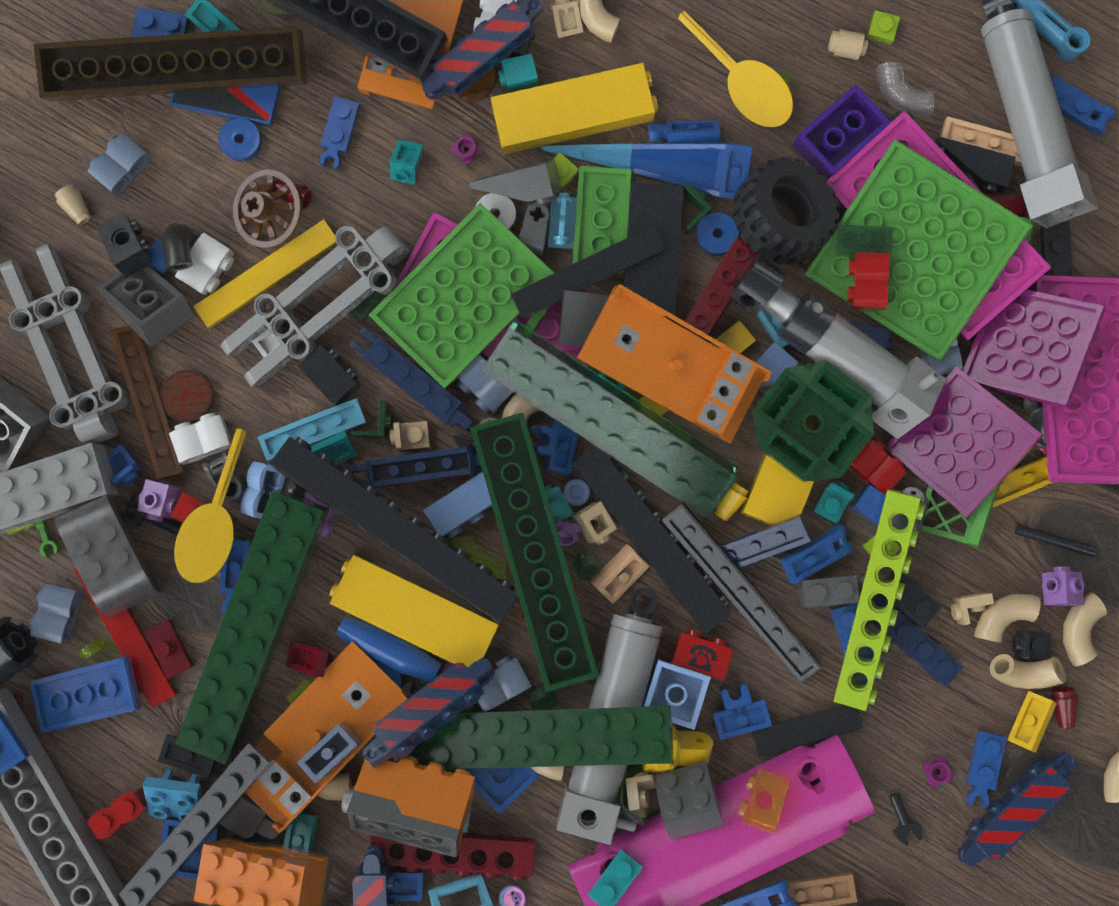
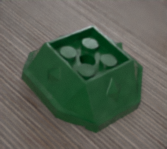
M827 361L785 368L752 411L758 448L801 482L841 478L874 435L871 394ZM807 417L816 419L818 427L815 431L806 427L805 421Z

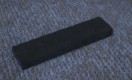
M842 704L773 723L770 727L752 731V736L758 756L762 757L827 739L834 735L838 736L863 729L858 709Z

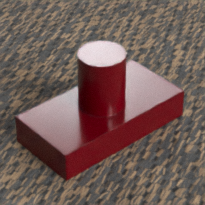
M167 619L144 631L167 679H171L194 667L171 619Z
M291 640L286 667L315 677H324L325 669L333 662V655L328 653L329 650Z

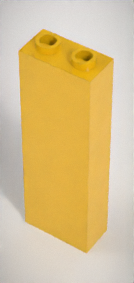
M639 63L490 97L503 155L654 121L655 112L658 111L656 96H651L649 87L652 86L650 71H645L644 64Z
M813 417L806 418V427L815 431L818 427L816 419ZM764 453L747 495L748 499L744 502L740 514L769 526L800 515L814 481L801 482Z
M353 555L351 559H346L341 569L344 575L340 583L335 582L329 593V596L332 597L329 604L453 664L464 663L466 667H469L475 661L477 662L480 658H484L500 625L498 622L358 555Z

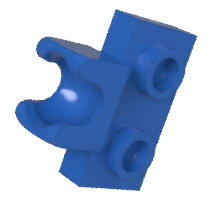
M553 417L551 428L545 426H533L531 428V432L537 434L540 438L539 444L533 446L535 454L545 456L543 469L570 475L581 423Z
M746 683L739 684V696L735 699L730 698L727 690L723 688L719 690L725 709L712 713L719 740L772 726L765 699L752 702Z

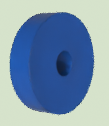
M232 119L225 123L219 132L218 141L220 148L227 157L234 161H248L254 158L261 149V134L257 127L247 119ZM239 137H244L242 143H236Z
M720 212L711 213L704 217L696 231V240L699 247L707 254L713 256L726 254L734 240L739 236V230L736 229L734 219ZM715 230L720 231L721 234H722V237H720V238L714 237V236H713V231H715Z

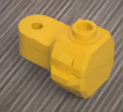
M672 723L674 763L642 765L646 773L659 774L672 771L677 766H690L705 761L708 764L713 740L703 732L678 731L674 723Z

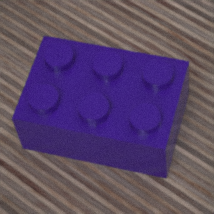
M854 85L798 134L792 146L810 165L817 169L816 172L820 176L823 174L828 180L892 122L857 85Z

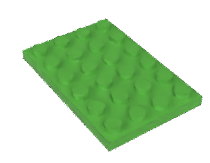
M479 203L369 316L444 389H447L520 315L510 295L554 272L486 207Z

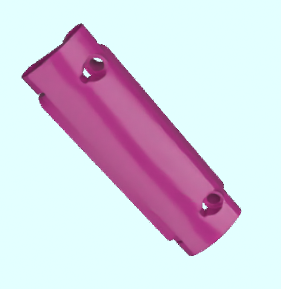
M834 735L814 745V749L807 746H798L715 786L724 826L670 839L663 825L662 815L659 813L647 819L645 826L637 824L633 832L624 830L614 835L611 845L600 842L593 852L594 855L588 854L568 864V869L584 906H600L587 894L622 849L640 863L643 868L615 906H699L843 836L848 831L849 820L855 823L874 814L875 810L843 743L837 735ZM819 778L820 783L814 786L810 784L811 781Z

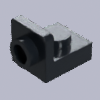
M1016 630V636L1012 638V650L1015 652V657L1045 660L1051 658V633Z

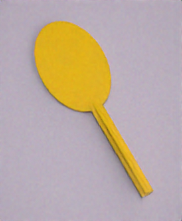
M686 11L680 13L678 19L730 71L728 75V90L737 109L746 118L761 126L778 127L785 124L793 112V98L784 79L774 69L761 62L745 60L737 63Z
M236 429L212 503L195 509L186 518L177 535L174 550L176 567L181 576L189 582L201 583L214 577L224 566L231 552L234 528L229 513L222 505L247 433L243 429Z

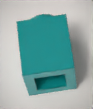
M532 53L501 61L502 70L498 71L501 86H507L508 93L538 87V77Z

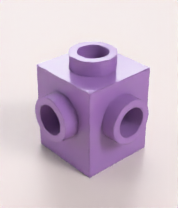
M146 479L143 491L138 498L139 505L137 511L147 513V519L159 522L163 521V517L174 519L170 515L180 498L182 488Z
M1053 567V572L1042 573L1044 605H1084L1082 572H1072L1070 567Z

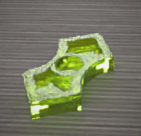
M474 535L447 539L449 548L452 550L456 547L460 548L470 555L468 561L472 564L481 563L493 571L490 576L495 580L503 578L508 582L504 557L496 558L484 553L478 547Z

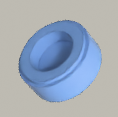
M574 479L565 485L563 495L570 505L580 506L588 500L590 489L584 481Z

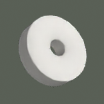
M490 193L483 196L477 202L476 206L481 203L491 213L498 211L500 216L497 219L509 230L513 228L516 221V209L510 198Z

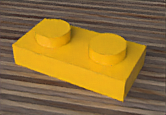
M1028 691L1007 740L1036 753L1057 703Z

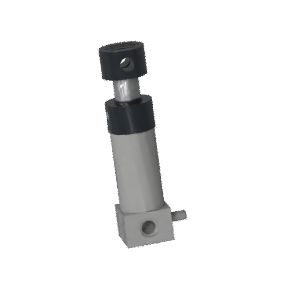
M758 255L736 281L728 294L729 298L753 316L757 315L764 308L766 312L768 311V313L780 320L781 325L777 331V335L816 363L827 361L871 394V404L874 405L871 410L873 421L895 438L899 439L930 416L946 378L917 356L908 364L903 363L839 315L834 308L811 291L807 292L801 299H798L796 295L794 296V294L781 285L786 274L761 255Z

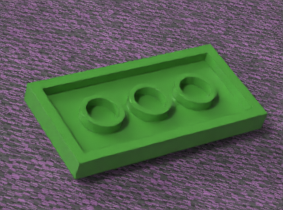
M579 166L572 264L627 238L632 169ZM623 270V271H621V272H619V273H617V274H624L625 270Z

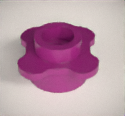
M469 134L462 135L456 144L451 146V153L457 155L463 165H469L471 159L482 152L481 146L475 144V141Z
M938 756L936 760L932 762L925 761L922 764V770L926 772L928 777L927 783L931 787H937L939 784L950 782L953 779V773L947 765L948 760L944 756ZM936 769L940 770L939 774L935 773Z

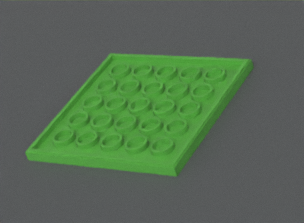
M894 139L838 223L834 235L823 245L804 276L852 306V302H847L848 286H853V276L848 275L849 259H854L855 253H889L887 308L885 310H857L940 362L1033 225Z

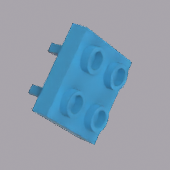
M167 768L162 779L146 777L143 783L149 815L156 818H175L182 821L203 797L201 785L199 784V775L193 773L189 782L173 780L174 775H172L173 770Z

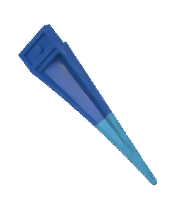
M725 142L544 145L541 147L544 151L556 154L561 153L565 156L612 168L632 169V173L684 186L689 183L695 190L725 198H734L738 187L748 178L752 145Z

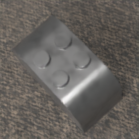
M108 495L95 499L55 519L60 536L91 598L104 616L111 618L160 593L125 522L122 520L114 500Z

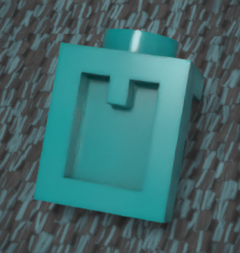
M398 139L390 159L391 180L415 184L416 171L423 154L422 144Z
M836 481L835 484L828 483L812 512L833 524H837L850 500H853L855 495L849 492L850 487L839 481Z
M550 484L545 487L554 522L563 521L572 516L574 512L559 486L553 488Z

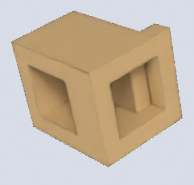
M601 501L591 503L570 516L573 521L580 525V530L587 543L602 544L611 538L610 533L617 529ZM590 521L595 523V528H593Z

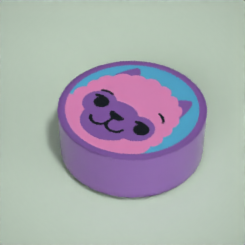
M508 884L502 888L499 894L500 906H525L526 893L521 886Z

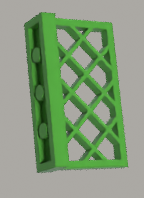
M928 485L925 495L928 500V506L931 500L933 507L928 509L927 506L923 522L927 514L936 510L943 523L933 528L922 525L921 531L980 549L999 485L972 513L969 522L960 511L959 515L945 521L938 508L949 502L945 500L936 505L932 498L934 489ZM963 518L967 525L964 537L952 534L948 524ZM946 527L948 532L939 529Z

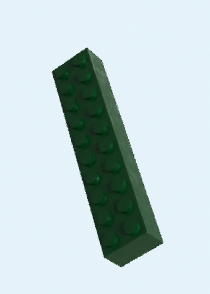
M523 412L470 427L546 692L599 677Z
M281 488L271 491L175 744L223 764L228 763L236 755L330 508Z

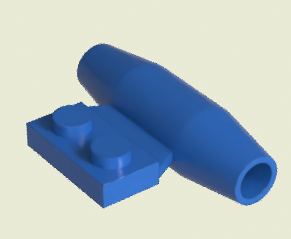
M348 615L344 617L336 633L349 644L353 641L400 688L403 684L402 674L431 682L436 678L442 663L422 648L371 623ZM355 690V691H354V692H356V693L362 695V693H361L359 690Z

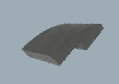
M564 290L558 344L583 347L610 295Z

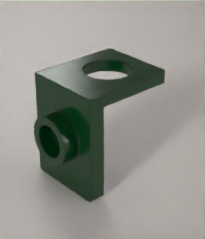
M689 183L684 185L683 195L701 213L687 225L685 230L687 235L712 210V207L707 203L708 198L700 190L696 191Z
M380 400L378 432L352 431V435L359 438L387 439L388 428H392L393 422L392 412H388L389 403L386 400Z

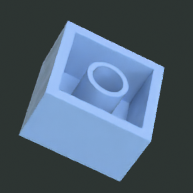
M656 658L643 706L671 705L672 723L695 730L711 677Z

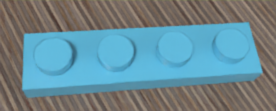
M355 398L258 436V440L266 461L271 462L289 436L294 440L299 436L310 445H314L343 431L347 432L365 425L367 421L358 399Z

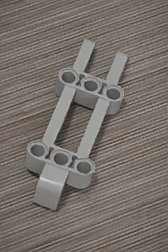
M387 225L383 226L366 239L355 228L343 226L339 228L335 235V241L338 246L277 297L270 294H261L256 298L254 303L256 314L220 345L230 358L243 351L252 343V340L267 329L279 341L280 345L244 375V378L252 388H256L266 382L293 358L306 359L317 348L315 340L373 292L390 294L397 287V278L387 264L395 265L409 255L410 249L394 229ZM354 234L355 242L347 246L346 238L348 235ZM370 254L371 263L363 267L362 258ZM351 262L362 277L302 326L291 310L341 268ZM386 274L388 277L387 284L379 288L378 278ZM272 300L274 308L272 312L267 313L266 305ZM289 321L290 329L287 333L283 334L282 324ZM304 341L306 350L300 355L297 347L300 342Z
M50 243L36 248V253L53 291L49 295L34 300L24 273L16 260L11 259L0 264L1 273L17 308L10 314L9 323L16 331L28 335L57 403L49 414L52 424L67 430L74 429L76 436L83 444H99L119 434L111 413L127 406L130 398L126 387L112 382L86 322L84 313L90 308V298L84 292L71 286L55 248ZM78 295V302L71 306L72 297ZM54 306V312L47 317L48 308ZM29 316V324L23 327V320ZM63 322H66L93 385V389L77 396L73 392L47 330ZM118 389L119 397L112 402L110 398L111 393ZM93 400L94 408L92 411L87 412V403ZM66 411H69L70 418L66 423H63L62 416Z

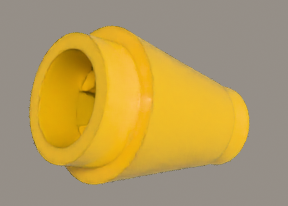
M731 480L728 485L724 486L714 514L728 522L729 518L748 499L746 496L749 491Z

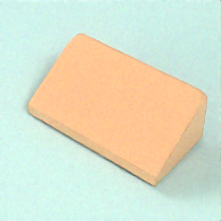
M626 544L590 582L614 604L650 566L634 549Z

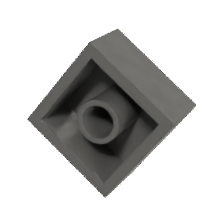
M706 761L654 775L663 825L670 839L724 826L714 779Z

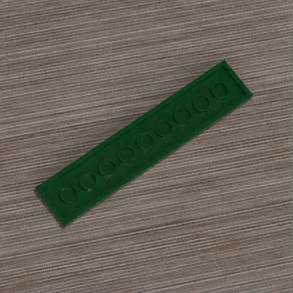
M671 705L459 713L454 721L446 723L436 730L432 738L422 741L414 747L408 756L416 758L418 760L417 764L428 766L430 762H435L443 765L444 769L674 763Z

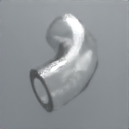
M888 62L876 67L880 91L892 107L902 113L905 111L908 115L930 117L934 109L933 91L919 90L910 86L904 78L903 65L901 63Z

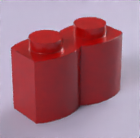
M855 253L854 259H849L848 275L853 276V286H848L847 302H852V309L885 310L888 299L889 253Z
M873 437L868 441L849 468L867 485H872L886 496L887 490L892 489L907 472L903 469L905 467L904 463L894 455L892 457L887 455L884 451L885 445L879 439Z
M143 787L135 788L119 796L111 805L97 811L90 817L87 824L97 839H103L125 827L128 822L148 811Z

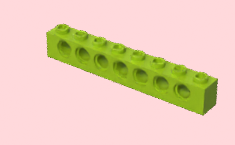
M893 489L887 490L833 702L863 711L867 710L869 704L874 705L878 692V689L873 688L875 678L881 679L885 663L880 662L882 652H888L891 637L886 635L889 625L895 626L898 610L893 608L896 599H902L905 584L900 583L903 573L908 574L912 560L911 557H907L909 546L915 547L919 533V531L914 530L916 519L922 521L926 504L921 503V496ZM901 513L907 516L909 520L907 527L898 528L895 526L893 518L896 514ZM891 540L898 541L902 547L901 553L896 555L889 553L886 547L887 542ZM883 567L891 568L895 573V578L891 581L882 579L880 569ZM878 593L885 595L888 599V604L884 607L877 606L873 601V596ZM867 621H878L881 625V631L878 633L870 632L866 626ZM863 646L872 648L874 657L871 659L864 658L860 654V648ZM863 673L866 675L868 682L863 685L856 683L853 679V674Z

